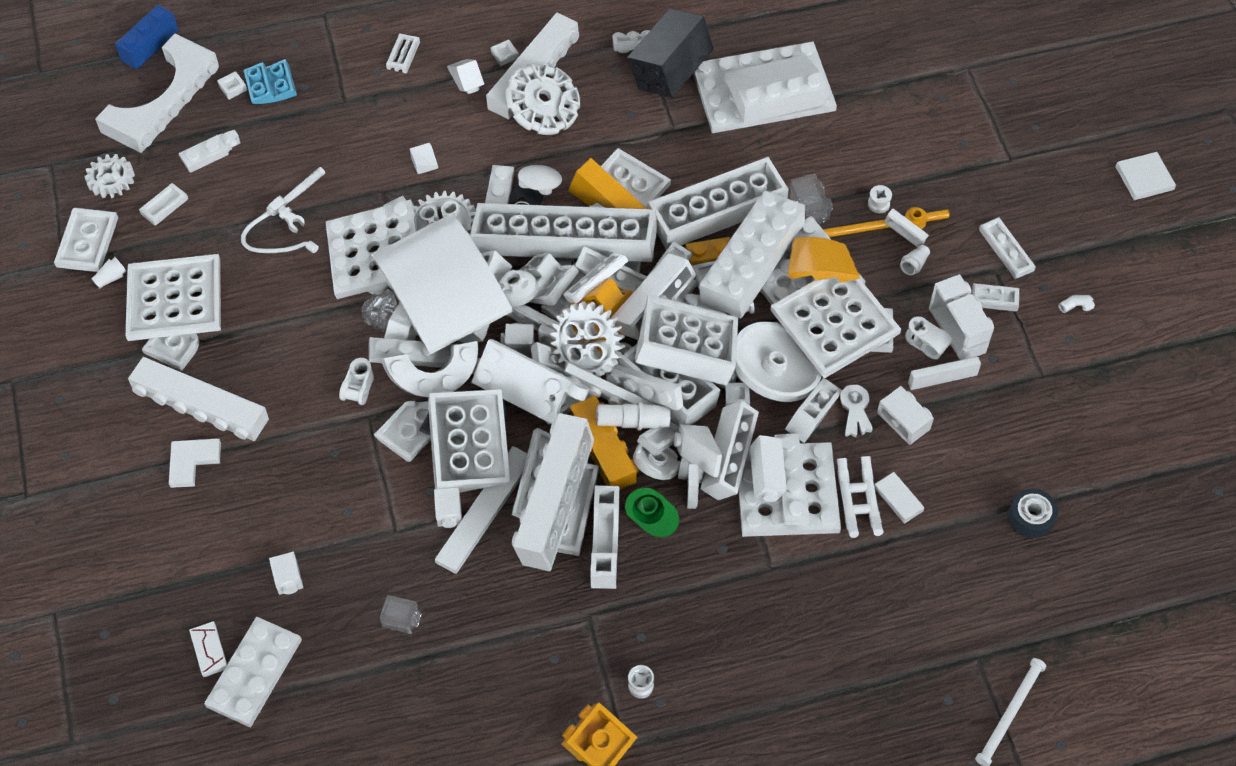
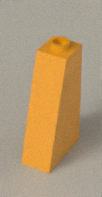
M592 158L576 171L568 189L571 194L589 206L599 203L604 208L647 209Z

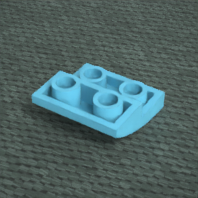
M286 59L267 67L262 62L244 70L253 104L277 102L297 95Z

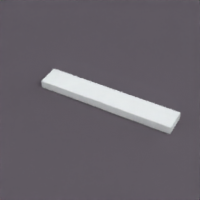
M512 446L508 452L510 483L483 488L435 558L436 564L457 574L521 480L527 453Z

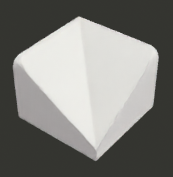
M430 143L410 148L411 159L417 174L438 169Z

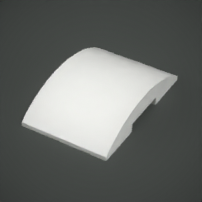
M452 213L371 254L429 354L513 312L482 254Z

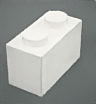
M902 386L882 399L877 411L909 445L931 429L934 419L931 412L927 408L922 407L916 401L913 394L906 391Z

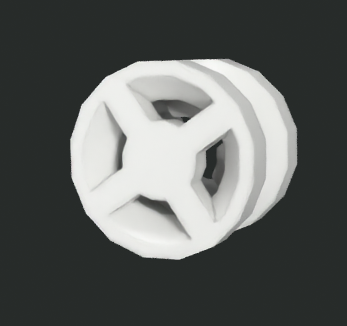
M883 185L874 186L870 191V198L868 200L869 209L875 213L886 212L890 207L891 190Z

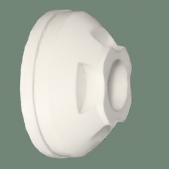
M509 271L498 282L511 307L528 303L535 297L538 291L536 279L527 271ZM516 277L520 278V279H519L516 283H514V284H509V283H508V281L511 280V279H513V278H516Z

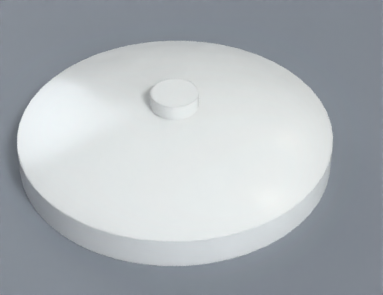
M757 322L748 325L737 335L735 371L739 378L756 393L776 401L793 402L809 396L820 382L822 375L782 324Z

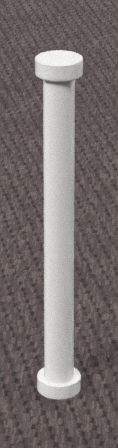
M1033 658L1030 662L1031 668L982 753L977 754L975 760L980 765L990 766L992 763L991 757L1039 673L1045 670L1046 664L1040 659Z

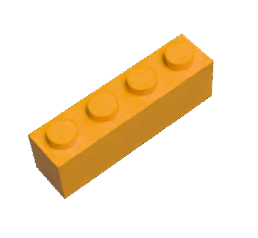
M595 395L585 399V401L570 405L571 416L585 418L589 423L594 437L590 456L594 464L599 466V473L605 485L619 486L620 490L636 483V473L639 472L634 460H630L628 457V448L624 440H619L617 427L596 425L597 404L604 403H599Z

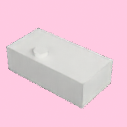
M637 344L619 359V365L681 385L683 407L679 410L670 408V420L678 427L680 424L693 425L717 406L720 389L712 382L636 363L634 357Z

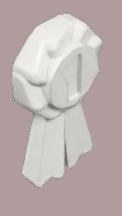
M859 385L846 386L840 393L842 407L849 411L845 436L852 435L857 437V423L861 435H864L865 432H872V425L864 411L869 403L868 391Z

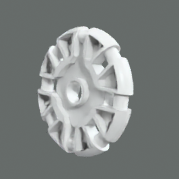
M530 63L525 68L520 67L511 75L508 81L509 87L506 88L505 93L507 107L514 113L513 118L525 129L538 131L537 134L554 135L558 134L559 130L568 129L578 116L577 109L580 108V96L577 87L574 88L571 83L573 80L564 71L557 67L552 68L546 63ZM529 75L533 76L535 79L531 80ZM521 87L524 89L523 91L517 90V88ZM559 87H565L566 91L562 93ZM539 94H545L549 101H542L539 98ZM520 104H523L524 110H521V108L519 107ZM555 116L558 117V119H559L558 122L555 121V119H554ZM535 117L542 119L541 123L534 121Z

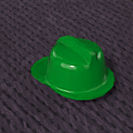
M640 488L630 493L625 503L627 515L647 533L662 538L675 532L679 525L678 511L658 491L651 488Z

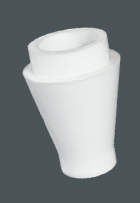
M920 245L912 252L903 256L900 263L902 271L907 275L918 274L930 254L929 248L925 245Z
M114 257L112 260L108 259L91 279L101 289L103 286L124 277L123 274L127 271L117 258Z

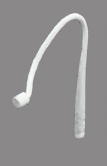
M319 167L283 199L289 203L325 175V171ZM268 212L252 221L241 235L242 245L247 250L256 253L288 252L304 246L312 253L318 250V245L312 241H305L294 246L277 249H262L249 246L246 243L248 231L254 225L270 216Z

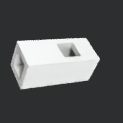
M759 435L749 446L754 498L764 499L766 502H774L787 491L782 438Z

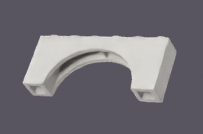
M174 34L162 47L166 61L176 68L174 79L169 88L154 101L139 107L119 108L108 105L95 119L100 132L142 153L146 147L151 145L155 137L165 129L166 125L178 115L183 106L190 102L192 96L204 86L211 75L216 73L219 64L214 52Z

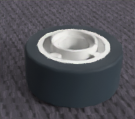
M1040 489L1021 491L1015 496L1009 509L1011 526L1019 534L1030 538H1038L1048 534L1058 517V506L1055 500L1048 493ZM1029 511L1035 512L1037 516L1030 514Z

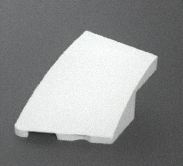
M550 253L536 254L520 269L531 273L538 284V291L529 302L543 305H555L579 273V270L574 265L561 266ZM517 277V278H516L512 283H510V284L516 283L520 278Z

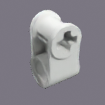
M923 317L912 318L909 322V329L905 334V339L910 345L921 350L932 359H938L952 342L951 336L946 331L939 329Z
M357 358L350 364L346 378L340 388V400L357 401L359 405L366 403L374 380L371 364L367 359ZM360 371H366L363 374H358Z

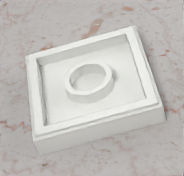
M1157 152L1116 163L1115 167L1133 200L1172 191L1176 187L1175 182Z

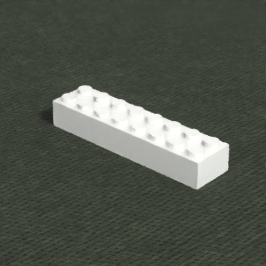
M478 203L470 237L480 253L495 250L501 256L534 257L536 254L550 253L554 258L578 259L582 248L585 246L606 257L616 252L624 254L628 261L652 262L657 221L656 212L653 209Z

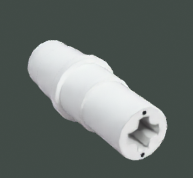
M642 402L622 405L597 404L596 425L637 428L638 431H641L642 428H669L670 408L643 404Z

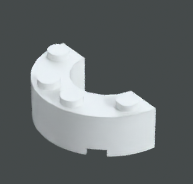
M473 341L451 345L447 363L440 370L433 373H425L418 370L411 363L408 354L381 358L387 375L397 386L410 394L429 397L430 393L453 392L467 381L476 365L478 343Z

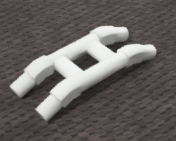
M870 456L861 457L862 483H849L847 458L837 459L838 480L845 513V523L849 536L852 538H856L859 535L855 517L857 514H869L874 535L880 536L883 534ZM865 492L867 504L853 505L851 493Z

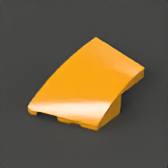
M820 237L794 238L787 272L791 279L810 275L816 281L837 277L840 283L860 279V274L845 244Z

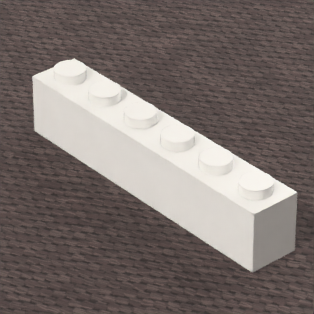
M556 13L486 95L488 109L510 119L514 113L507 107L505 93L506 88L509 87L508 81L511 75L520 67L525 68L530 63H546L550 67L555 68L557 61L566 55L572 43L577 42L579 38L578 22ZM529 75L531 80L535 79L533 76ZM521 87L517 88V90L523 91L524 89Z
M145 357L140 360L128 378L132 391L141 397L148 396L160 405L167 404L181 414L186 412L193 415L200 422L207 421L212 423L219 430L231 431L237 437L244 440L247 438L255 441L269 420L265 407Z

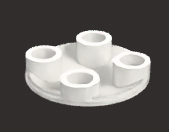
M530 165L522 168L518 173L520 187L539 190L543 195L551 194L552 189L557 188L562 182L560 173L548 166Z

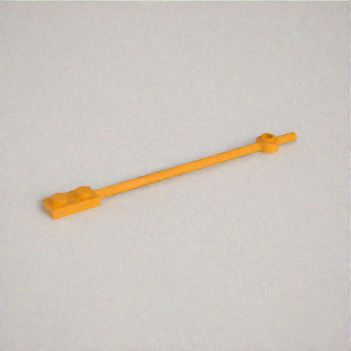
M913 207L907 210L904 217L920 229H923L928 221L949 218V211L947 209L926 213L921 208ZM884 219L823 229L828 237L890 227L885 224ZM730 237L686 244L685 249L692 252V257L689 259L691 266L716 261L730 241Z

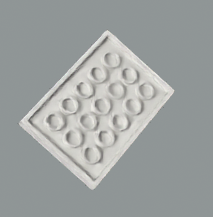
M814 41L703 61L693 73L712 133L836 111L837 105ZM804 54L821 72L828 87L826 105L745 124L742 121L724 76L725 72Z

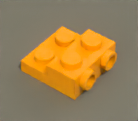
M598 702L593 706L588 704L578 715L581 718L580 722L576 726L571 724L562 735L565 740L561 745L580 762L584 761L588 766H615L638 737Z

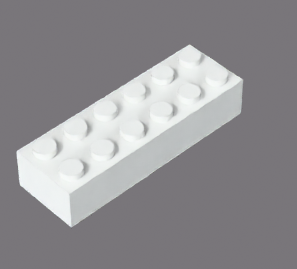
M769 157L649 201L648 209H653L656 212L657 234L667 250L673 241L681 246L743 222L764 190L788 198L789 189Z
M764 190L699 284L700 302L742 318L805 223V205Z
M559 413L557 420L553 421L551 425V438L549 443L544 445L542 464H539L536 468V481L534 487L531 486L529 489L527 507L521 512L519 531H516L512 538V546L522 565L551 572L594 443V437L587 419Z

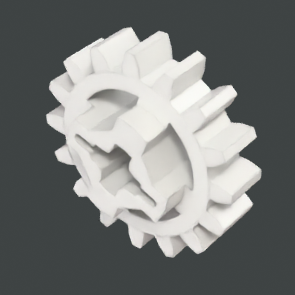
M107 154L103 160L98 157L97 163H90L92 168H86L87 175L85 180L89 190H93L94 195L100 193L102 198H105L107 194L114 198L115 193L121 196L123 195L121 190H129L128 184L134 183L132 177L135 174L131 163L127 162L125 157L119 159L117 154L113 158H110Z

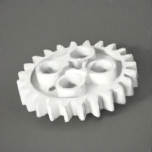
M446 191L443 192L442 196L435 192L434 198L426 195L427 201L424 202L419 199L420 206H414L417 231L440 220L438 209H441L443 218L452 212L470 236L476 210L474 205H471L469 199L464 200L462 194L456 198L455 192H452L450 196H447Z
M584 301L579 303V306L577 303L571 305L570 308L568 307L563 310L564 314L557 316L559 322L552 325L557 331L550 334L556 337V340L551 342V345L558 348L553 354L561 355L558 363L566 362L564 369L570 363L600 377L605 372H610L612 370L611 366L618 365L616 359L623 356L618 350L625 347L624 344L619 343V340L625 338V335L618 334V331L623 327L615 326L614 323L618 318L611 319L609 317L611 310L604 313L603 305L595 309V302L587 305ZM594 323L599 326V332L595 330ZM573 325L577 327L578 334L573 331ZM584 337L587 340L595 339L598 337L606 338V340H595L591 343L590 341H581L577 343L569 342V340H580ZM597 346L602 349L603 356L598 353ZM576 348L580 350L581 357L577 355Z

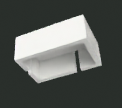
M959 274L935 283L929 310L940 328L951 336L952 342L950 344L958 358L963 360L985 354L994 325L992 320L986 317L980 301L971 294L968 282H964Z

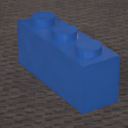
M160 5L152 9L115 43L121 61L137 70L179 31L174 14Z

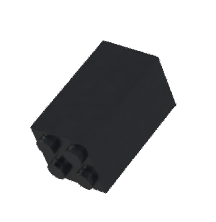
M669 9L627 57L639 90L669 98L675 96L714 49L704 16Z

